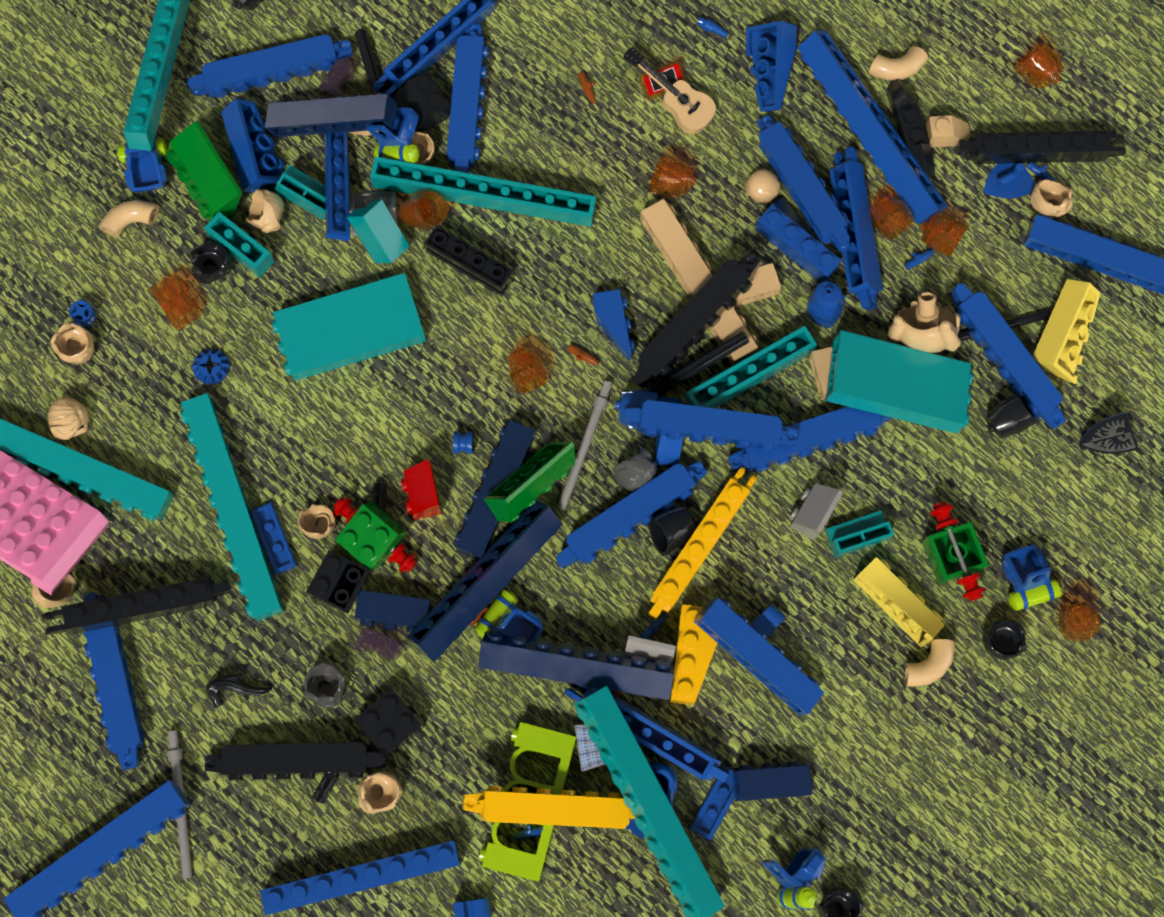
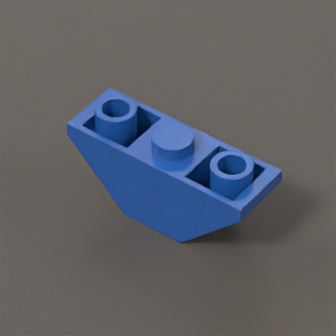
M657 398V401L682 404L681 399ZM657 434L655 441L656 465L674 466L679 464L684 437H680L679 440L666 438V435Z

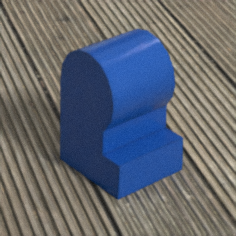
M772 604L749 626L754 630L761 631L768 638L786 616Z
M489 898L453 903L455 917H492Z

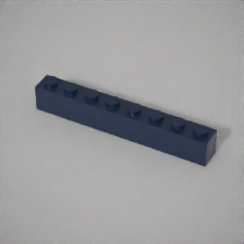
M538 500L535 504L528 507L408 634L407 638L424 656L435 662L563 525L551 508Z
M485 631L481 641L478 668L595 688L607 686L609 690L670 700L676 663H670L665 659H647L641 655H623L618 651H599L594 647L581 648L570 643H552L546 639H528L523 635L510 636L504 635L499 631Z

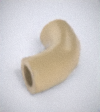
M917 46L910 47L907 53L900 58L891 59L878 54L870 67L869 74L888 81L903 80L915 75L925 65L928 55Z
M138 199L122 202L108 211L98 228L118 238L124 228L131 223L141 222L150 226L153 225L159 215L160 207L155 203Z
M948 639L931 640L930 654L925 660L919 663H906L905 686L930 685L942 678L952 665L955 641Z

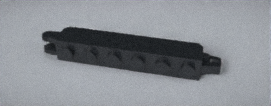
M1110 130L977 133L974 138L958 143L957 155L970 156L974 164L1099 162L1106 160L1107 157L1123 156L1126 154L1125 147L1111 146V144H1119L1125 141L1124 134H1110Z
M749 252L738 262L727 260L639 354V362L642 366L633 375L637 385L646 387L655 377L659 380L662 377L666 378L672 372V366L678 360L682 361L688 355V349L693 344H698L704 338V332L709 327H714L720 321V315L725 310L729 311L736 304L737 300L735 299L741 293L745 294L752 287L753 284L751 282L754 280L752 276L762 263L755 254Z
M203 578L61 606L59 610L42 614L43 620L49 621L63 618L64 624L49 626L44 629L45 635L66 632V635H72L209 607L212 605V602L218 601L217 596L229 594L227 582L215 584L214 580Z
M362 742L226 745L220 754L205 756L204 767L205 771L228 776V781H243V776H252V780H267V776H276V780H291V775H300V779L306 780L315 779V775H324V779H339V774H348V778L360 779L363 778V774H370V769L385 768L389 760L382 753L371 752V749Z

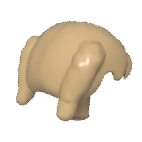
M924 292L918 296V301L911 302L910 308H904L894 316L893 323L888 329L887 337L891 343L902 344L905 347L924 352L937 353L945 349L953 352L961 345V340L958 337L960 314L952 313V309L948 306L942 308L940 302H936L937 297L935 294Z

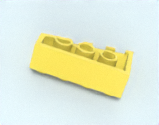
M1066 280L1032 356L1042 370L1073 384H1076L1078 376L1074 375L1076 367L1081 365L1083 356L1080 355L1083 342H1087L1089 337L1087 326L1089 322H1093L1100 297V292L1091 283Z
M876 557L853 580L920 647H923L945 626L942 622V617L935 610H930L925 605V600L918 593L913 594L907 588L908 583L902 577H896L890 571L891 567L885 560H879Z

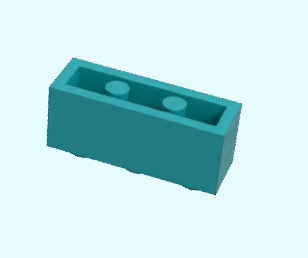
M220 212L204 227L212 241L225 247L232 257L259 278L275 262L267 249Z

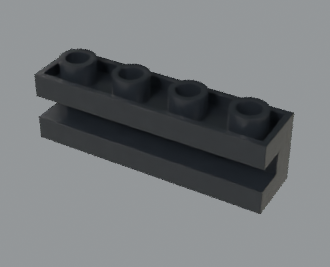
M437 225L424 243L428 254L503 297L514 280L512 269Z

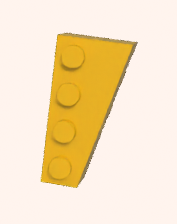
M682 604L680 608L674 663L676 664L670 703L694 705L715 651L717 642L693 622L704 607Z

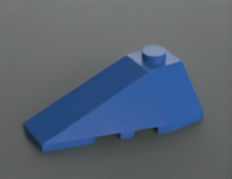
M783 21L746 28L747 56H752L754 66L750 70L752 75L756 74L758 81L755 91L760 112L781 109L796 51L797 26Z

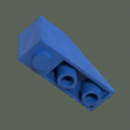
M620 289L593 293L592 301L596 322L627 361L631 360L635 347L633 339L628 337L631 325L629 317L625 318L624 310H627L625 296L621 297Z

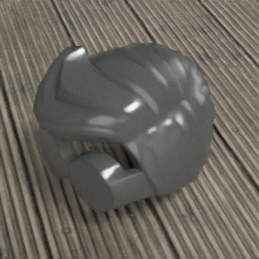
M643 447L631 459L622 461L613 468L614 477L627 490H638L656 478V462L650 460L652 455Z
M321 662L311 668L304 680L305 698L316 702L323 708L336 706L340 702L345 689V678L340 667L335 663Z

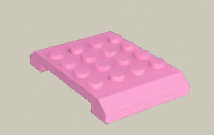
M0 450V560L31 578L32 584L52 595L104 532L109 521L94 507Z

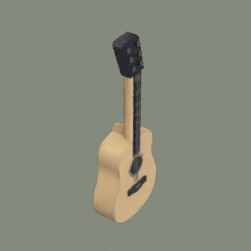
M633 47L624 54L623 60L635 67H640L665 90L666 94L663 97L662 106L673 115L677 125L683 132L696 134L707 127L716 111V105L711 97L692 89L684 80H679L672 85L644 60L645 57Z

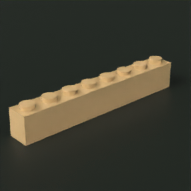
M662 199L642 210L640 220L691 300L713 276L710 272L711 267L706 259L702 260L695 241H690L685 225L682 222L679 223L676 219V212L671 204L668 205ZM735 305L729 311L725 310L720 315L721 319L714 327H709L710 332L719 345L740 332H744L748 337L749 342L726 356L732 366L757 353L759 345L755 335L749 334L746 329L747 324L742 315H737L735 312Z

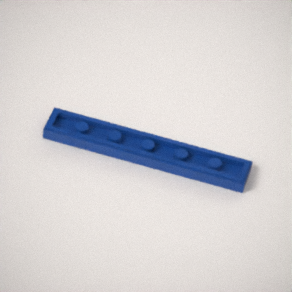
M348 132L324 134L326 238L349 241L350 222L347 219V216L350 214Z

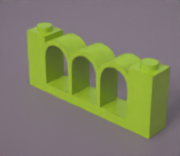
M520 722L519 727L514 726L511 741L515 742L514 747L518 748L510 759V771L515 780L510 781L504 787L503 792H509L510 789L517 785H525L536 789H551L552 794L560 795L566 781L576 737ZM534 752L561 759L554 787L521 778L515 770L517 758L523 753ZM494 822L492 838L495 844L488 842L487 847L482 846L479 861L483 862L482 867L539 882L554 825H541L543 829L536 855L502 845L497 836L498 828L502 822Z

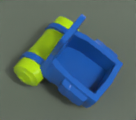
M397 107L394 129H387L384 125H367L366 130L379 143L374 149V158L376 156L409 163L419 161V148L417 145L411 144L419 115L412 108Z
M155 138L152 151L129 149L127 143L118 146L117 156L122 164L126 163L127 165L124 175L127 187L131 189L132 193L149 192L166 187L168 177L166 167L162 164V157L166 156L169 145L164 138Z
M1036 545L1019 548L1004 554L1002 557V570L1007 580L1011 581L1014 589L1008 595V602L1015 612L1026 610L1029 607L1061 597V587L1056 579H1050L1051 569L1050 567L1047 568V560L1041 549H1037Z
M503 589L474 628L481 638H483L485 631H499L504 635H523L528 639L537 640L544 626L536 615L529 610L524 612L516 605L518 599L512 591Z
M816 848L800 849L785 870L774 860H764L762 862L783 886L777 894V902L781 907L793 910H810L814 907L816 893L810 886L813 880H817L821 876L824 869L823 865L826 861V858Z

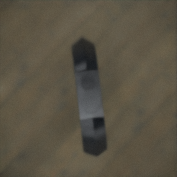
M896 79L887 88V96L899 136L930 179L935 175L934 161L916 98L908 84Z

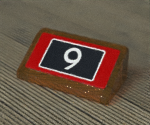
M679 60L655 69L672 85L679 80L687 82ZM645 73L639 77V85L647 101L666 94L665 90L648 74Z

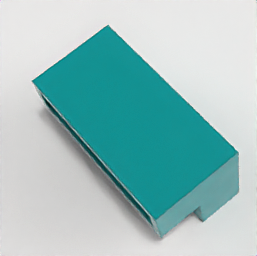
M289 165L278 180L274 192L324 220L326 217L325 186Z
M373 200L365 208H357L347 216L374 263H392L409 247L408 242L382 200Z
M882 511L825 530L834 558L888 541L894 536L890 522H885Z

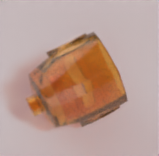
M1044 42L1020 60L1013 69L1020 76L1029 73L1030 75L1025 81L1036 88L1044 89L1051 83L1057 84L1061 80L1059 75L1064 70V66L1057 54Z
M663 155L659 159L652 175L649 193L662 195L666 191V197L670 198L687 195L691 185L695 186L696 177H693L694 167L680 159Z
M422 191L414 193V195L403 201L398 214L405 225L423 230L441 224L445 220L450 208L444 198L438 193Z
M892 195L877 197L870 207L875 227L887 240H891L907 230L914 220L911 211L901 199L897 200Z
M933 215L927 223L923 222L920 231L923 232L921 241L935 252L950 258L969 226L960 221L955 222L953 218L948 216Z
M517 348L508 356L509 376L517 393L522 394L545 385L549 380V374L542 359L533 349Z
M1087 602L1071 604L1057 616L1060 632L1069 641H1087L1101 630L1099 616Z

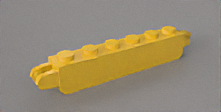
M740 467L733 479L730 478L653 592L650 601L654 603V606L648 615L655 620L663 610L668 613L669 610L673 609L748 497L750 489L758 477L755 475L751 476L746 486H742L738 481L745 473L746 469Z
M488 786V791L481 790V793L463 795L462 810L479 813L483 821L624 829L629 825V819H635L631 810L625 805L622 793H608V797H599V792L585 791L584 796H575V791L561 790V794L556 795L551 794V789H537L536 793H527V788L513 787L512 792H503V787Z

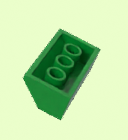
M198 121L193 122L170 141L168 151L166 152L167 160L175 167L179 180L184 182L190 198L195 200L201 216L206 218L208 223L218 212L230 219L235 215L242 191Z
M548 442L484 497L483 500L496 519L504 522L515 521L520 517V512L524 508H528L536 503V498L540 494L551 490L556 480L567 476L570 472L569 469L575 465V445L573 442Z

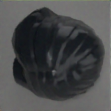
M211 242L202 244L191 251L192 275L200 283L211 284L224 278L232 269L233 261L230 252L222 245Z
M994 621L983 633L982 644L991 656L1000 660H1010L1026 651L1025 629L1017 621Z
M836 887L824 895L817 908L820 917H861L864 905L861 898L854 891Z

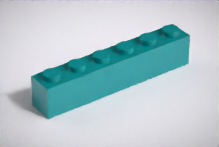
M803 326L688 391L685 401L688 405L717 408L807 357L811 351L815 350L817 343L806 326Z

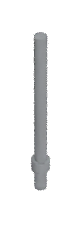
M604 381L599 396L595 397L592 405L594 407L576 454L575 465L570 470L556 507L557 509L566 510L602 411L606 410L609 402L607 398L613 385L611 382Z
M178 730L168 731L170 751H167L168 761H171L172 778L184 793L181 768L183 754L182 749H179ZM185 814L177 820L183 879L193 877L187 817Z

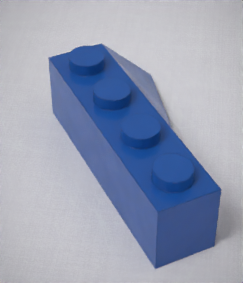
M235 99L221 111L242 191L254 193L256 189H275L278 180L284 173L283 168L285 164L282 158L277 157L273 149L275 144L272 138L266 135L264 130L265 123L254 101Z
M784 197L773 203L757 221L755 228L757 232L820 283L828 281L839 269L842 260L816 240Z

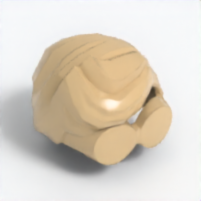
M1049 179L1040 180L1033 188L1031 205L1035 211L1049 217L1062 216L1073 205L1072 189Z
M256 189L252 195L249 215L245 221L261 229L262 233L278 231L281 227L279 221L284 211L283 200L275 192L266 189Z
M71 322L62 325L59 331L53 335L50 342L51 348L61 360L76 365L89 361L94 352L91 333L81 325Z
M68 397L59 398L52 403L48 412V423L54 437L60 440H68L88 432V411L82 403Z
M68 574L52 595L32 584L31 597L39 606L45 608L59 607L68 602L77 583Z
M382 770L370 773L357 784L359 806L368 814L393 809L402 795V787L398 778Z

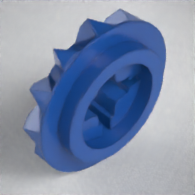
M210 348L209 350L201 351L197 357H194L192 368L194 375L200 382L216 384L227 376L230 364L223 352ZM210 358L214 364H217L215 367H212L211 374L207 367H203L209 364Z

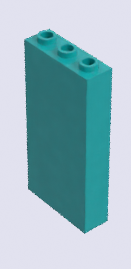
M405 273L273 312L275 320L271 321L275 334L279 333L281 341L277 342L281 355H286L287 362H284L287 376L292 375L294 381L426 342Z
M840 330L832 343L825 401L957 434L969 422V414L967 413L971 400L969 385L973 379L971 363Z

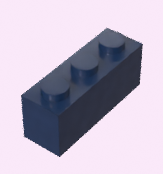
M361 590L357 598L354 618L360 622V626L374 627V624H380L386 630L397 631V628L401 627L407 628L406 632L410 633L430 612L431 602L427 599Z
M801 761L787 762V767L779 768L777 763L763 764V769H754V765L739 766V771L733 772L736 802L812 795L809 765L801 766Z

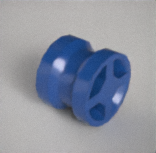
M78 300L69 308V315L77 325L87 327L94 323L96 312L88 302Z
M454 431L453 454H459L460 452L473 453V431H468L467 433Z

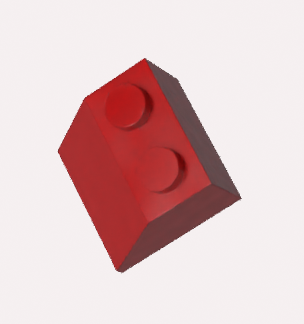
M430 460L422 461L404 470L405 478L401 479L403 492H408L409 500L405 501L408 515L412 514L414 520L441 515Z

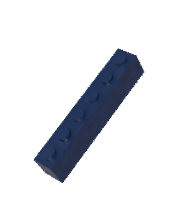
M383 92L376 93V95L357 94L352 97L337 96L336 98L328 99L318 97L315 100L298 99L297 101L290 102L280 100L277 103H268L265 129L275 137L367 131V125H384L387 129H394L397 103L387 93Z
M512 420L509 421L507 426L503 425L499 434L501 442L498 447L494 446L490 456L492 463L489 468L485 467L481 480L484 482L481 489L477 488L474 492L472 501L475 503L472 510L468 509L464 516L463 522L466 523L463 531L459 530L455 537L454 544H457L456 550L479 560L488 551L500 521L496 519L483 498L525 463L536 437L535 429Z

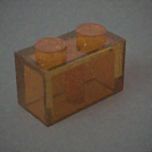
M173 274L150 288L177 331L201 318L197 312L201 308L194 297L188 298L186 292L189 289L183 279L178 281Z

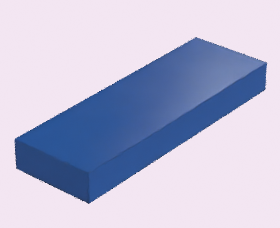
M270 502L250 510L274 574L278 575L298 567L273 503Z
M724 765L723 769L729 772V776L724 783L716 779L689 827L691 831L708 841H711L735 798L733 772L735 771Z

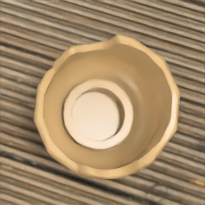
M414 132L411 144L417 145L420 153L419 161L414 164L425 165L431 161L435 154V144L427 133Z
M767 169L756 170L747 177L744 184L746 195L752 197L757 203H769L778 196L781 190L779 178Z
M312 504L307 510L300 511L297 520L300 530L312 539L327 537L334 531L336 526L334 512L326 505Z

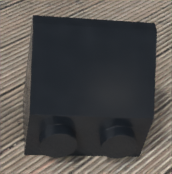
M428 71L409 79L391 96L397 103V107L412 108L419 115L415 132H422L448 119L450 105Z

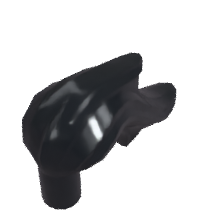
M242 673L212 678L206 685V692L216 708L224 704L219 695L221 691L237 692L248 701L249 696L266 694L271 691L272 687L248 685L240 680Z

